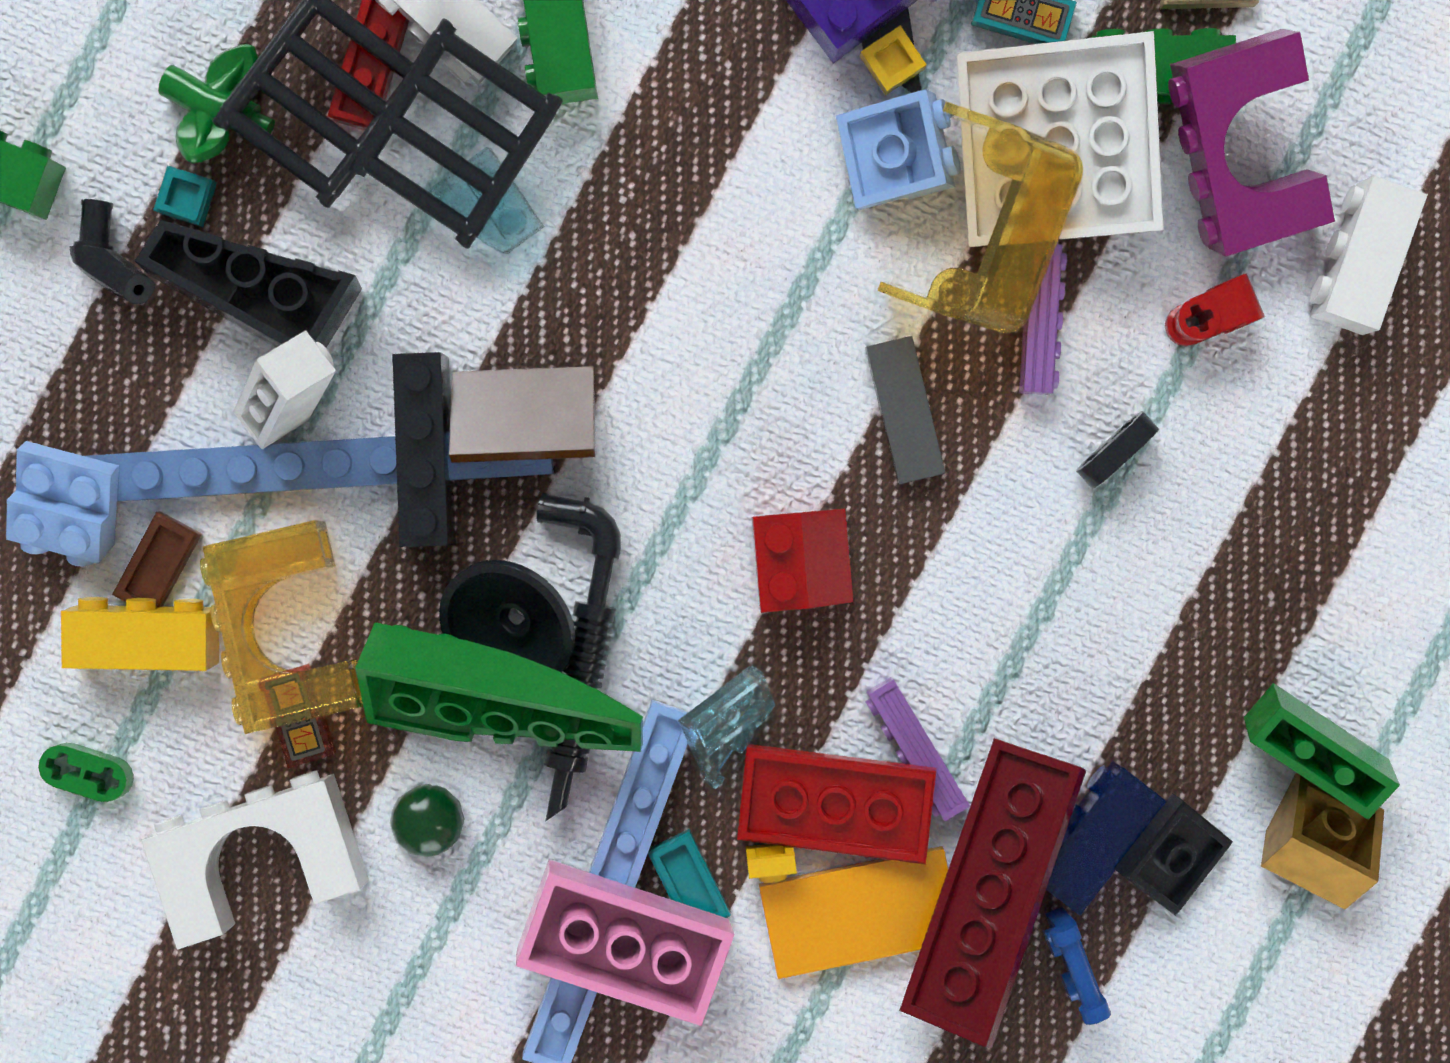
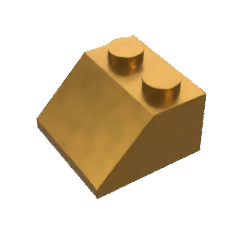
M1295 773L1266 830L1261 867L1346 909L1378 883L1384 809L1379 808L1368 820L1306 778Z

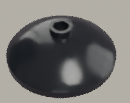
M485 560L464 568L449 582L444 590L439 608L442 634H449L458 639L510 652L561 673L568 666L575 647L573 619L558 591L538 573L510 561Z

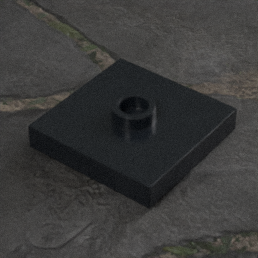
M1172 793L1114 870L1176 916L1233 841L1186 802Z

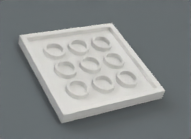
M1154 31L957 53L969 247L1164 231Z

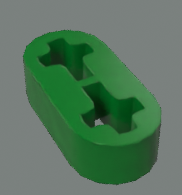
M66 742L50 747L39 759L38 769L45 783L96 801L109 802L116 800L129 792L133 785L134 774L132 768L125 760L75 743ZM67 754V763L81 768V772L70 771L60 775L61 767L54 764V760ZM111 768L113 769L112 777L119 780V785L106 790L104 789L105 781L91 776L92 772L101 774Z

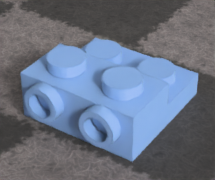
M923 89L836 115L856 209L863 210L903 198L914 199L955 187L953 176L961 173L960 161L955 147H947L943 129L951 126L950 114L945 100H937L936 94Z
M25 441L17 449L16 491L7 499L6 540L20 543L21 549L29 554H43L51 551L66 555L67 561L75 566L84 567L93 563L99 564L115 545L119 465Z

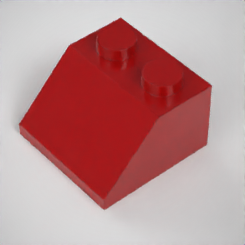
M845 508L751 517L759 610L761 613L810 609L853 602Z

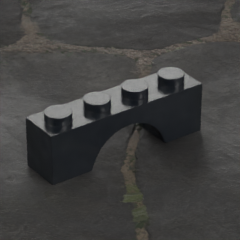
M441 352L392 354L399 547L456 545L455 504L450 485L447 459V420L451 405L449 357Z

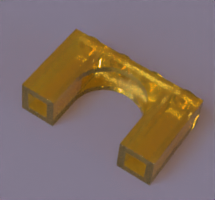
M313 520L202 546L205 558L200 560V570L205 584L212 588L215 604L211 605L210 608L211 619L215 630L222 632L226 650L221 653V663L226 677L233 680L236 697L232 698V712L236 723L243 725L244 733L249 734L362 707L363 703L355 670L357 659L306 671L286 669L272 662L263 653L254 632L256 608L261 598L271 587L289 578L336 567L326 522Z

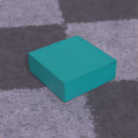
M167 165L153 211L204 227L217 182Z

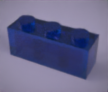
M1114 761L1108 767L1103 765L1096 770L1087 783L1089 792L1079 805L1075 803L1046 888L1047 891L1080 916L1115 872L1114 868L1166 802L1164 798Z

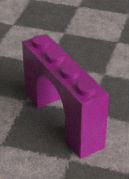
M1279 29L1170 64L1173 78L1169 79L1168 82L1169 94L1175 107H1179L1183 126L1179 127L1178 136L1184 153L1189 154L1192 173L1188 175V184L1193 198L1199 201L1202 218L1198 220V232L1206 247L1226 257L1335 222L1327 175L1306 169L1262 184L1244 186L1231 174L1225 159L1224 144L1228 127L1234 116L1244 105L1262 95L1309 81L1300 31Z

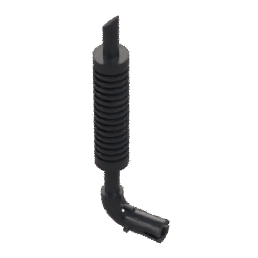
M543 492L538 505L556 508L557 512L537 510V523H549L578 529V534L593 538L591 554L596 556L587 602L575 601L572 614L577 617L576 620L573 619L575 647L572 658L563 672L595 689L602 688V682H599L598 679L604 678V673L600 672V670H605L606 664L602 663V660H607L608 657L603 652L609 651V645H606L605 642L611 641V636L607 635V632H612L613 627L609 626V623H614L616 608L605 606L614 558L619 559L621 533L615 519L604 508L590 503L589 497H585L584 501H579ZM564 740L557 747H550L552 749H547L544 765L554 768L555 772L545 821L567 807L573 772H586L588 757L584 754H588L590 749H582L575 740Z

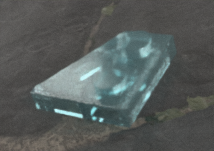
M485 147L468 160L491 177L494 176L502 164L494 151L489 147ZM450 173L427 190L465 217H468L482 195L481 192L453 173ZM513 181L477 238L495 250L508 254L545 226Z
M752 664L678 720L704 780L714 789L718 788L725 779L719 771L734 750L740 754L744 752L752 740L757 727L763 724L775 706L763 672Z

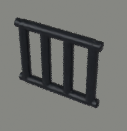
M302 0L220 107L212 122L216 127L225 131L229 127L316 191L318 193L316 198L320 204L330 208L356 175L349 167L398 87L387 101L383 100L300 37L301 34L318 14L404 79L413 62L332 0ZM288 52L374 116L358 139L271 75ZM259 90L346 154L330 177L326 176L242 113Z
M443 18L432 32L374 125L349 169L354 174L362 177L369 174L457 234L455 239L459 244L469 249L551 124L563 100L558 95H552L549 92L546 96L456 35L457 29L453 27L449 20ZM444 51L534 111L519 137L429 76ZM419 92L508 152L493 177L404 117ZM393 133L482 193L468 217H465L378 158Z

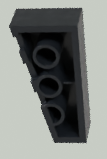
M163 220L159 221L135 259V262L152 278L276 348L304 331L308 332L314 342H320L327 348L362 290L354 274L340 270L338 272L318 267L315 263L297 258L293 260L269 253L262 248L233 243L219 236Z

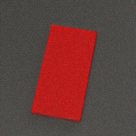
M748 744L746 747L737 840L926 865L937 768Z

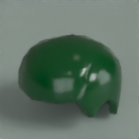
M425 784L409 790L397 799L392 809L390 827L396 843L409 854L432 857L447 851L458 841L465 819L460 802L444 787Z

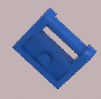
M1063 907L1045 913L1050 928L1044 930L1043 933L1053 957L1061 956L1067 972L1061 974L1060 977L1070 1001L1078 1000L1081 1003L1079 1012L1086 1025L1097 1024L1108 1019L1111 1016V1011L1106 999L1099 990L1080 940L1082 936L1077 923Z

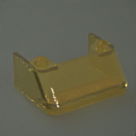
M946 102L943 112L951 119L988 131L982 148L984 161L993 172L1012 179L1011 185L977 274L962 268L946 269L934 278L928 295L893 282H880L877 291L936 313L996 332H1015L1021 329L1030 318L1082 182L1084 166L1079 155L1069 147L1019 126Z

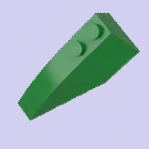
M375 622L355 667L366 722L369 724L460 742H472L475 734L493 735L495 744L513 745L515 737L535 738L539 746L557 747L564 740H575L582 749L641 752L643 746V716L608 695L537 662L510 652L458 639L449 634L437 635L412 630L403 625L391 626Z

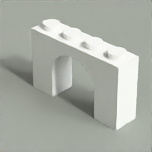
M317 770L290 779L291 788L275 793L272 785L245 794L246 803L229 807L228 801L224 800L199 809L200 818L184 822L183 816L178 815L154 824L156 832L142 839L141 842L177 950L221 936L235 925L219 875V855L227 837L238 828L248 826L265 827L276 831L290 842L299 857L314 905L360 890L369 881L334 774L320 778Z

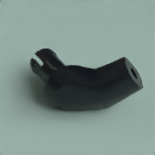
M95 199L81 200L79 241H75L73 246H69L72 262L89 278L113 294L132 304L146 303L153 294L156 284L135 265L114 251L113 246L109 245L111 215L114 204Z

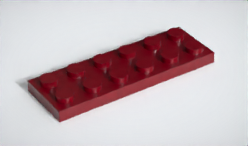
M995 738L993 739L899 1011L985 1048L993 1047L1087 770Z

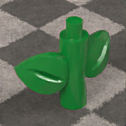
M243 44L232 47L217 55L210 62L205 75V83L175 65L168 66L164 71L159 83V95L188 111L177 126L175 135L177 147L188 162L194 164L215 157L228 144L229 129L225 131L216 127L212 119L258 59L254 46ZM251 101L242 113L271 134L275 120L261 114V106Z

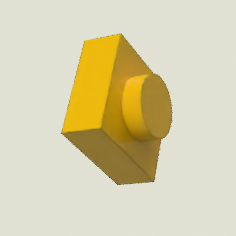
M901 25L862 50L859 56L885 96L926 68L925 61Z
M774 844L746 846L749 879L759 878L761 882L774 883L785 880L787 875L797 874L793 847Z

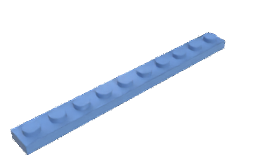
M447 433V459L450 481L554 474L553 459L451 463L449 456L450 433ZM395 436L270 444L264 449H261L259 445L85 456L119 465L117 502L397 484Z

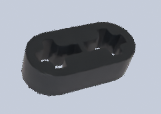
M1144 411L1139 412L1093 452L1077 468L1076 472L1092 489L1096 488L1142 448L1158 432L1159 428Z

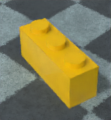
M105 597L79 598L78 605L61 611L62 668L207 671L219 664V607H204L202 599L174 600V607H156V599L154 598L126 599V606L108 605V598Z

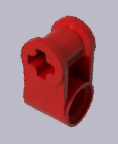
M1246 273L1214 286L1205 293L1175 307L1166 317L1165 329L1171 341L1186 347L1221 333L1227 334L1264 318L1265 315ZM1196 316L1199 325L1189 328L1186 324V319Z

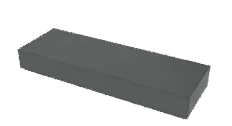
M908 336L866 346L865 351L898 485L945 474L913 337Z

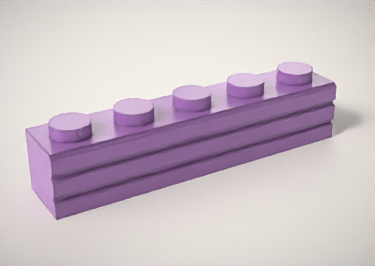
M1032 243L1028 247L1019 393L1050 395L1053 394L1054 389H1057L1059 385V371H1055V359H1059L1061 355V342L1057 341V330L1062 329L1063 312L1058 311L1059 300H1063L1065 294V283L1060 282L1061 271H1065L1067 254L1062 253L1063 245Z
M890 677L868 690L866 693L870 699L865 702L873 716L878 714L881 716L885 724L880 727L889 742L895 739L900 748L896 751V754L903 764L937 768L932 806L933 815L935 817L941 815L943 820L947 821L970 807L894 679Z

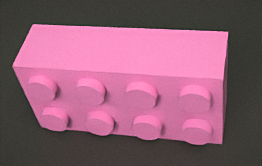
M549 859L517 947L516 966L702 1026L735 934L728 918Z

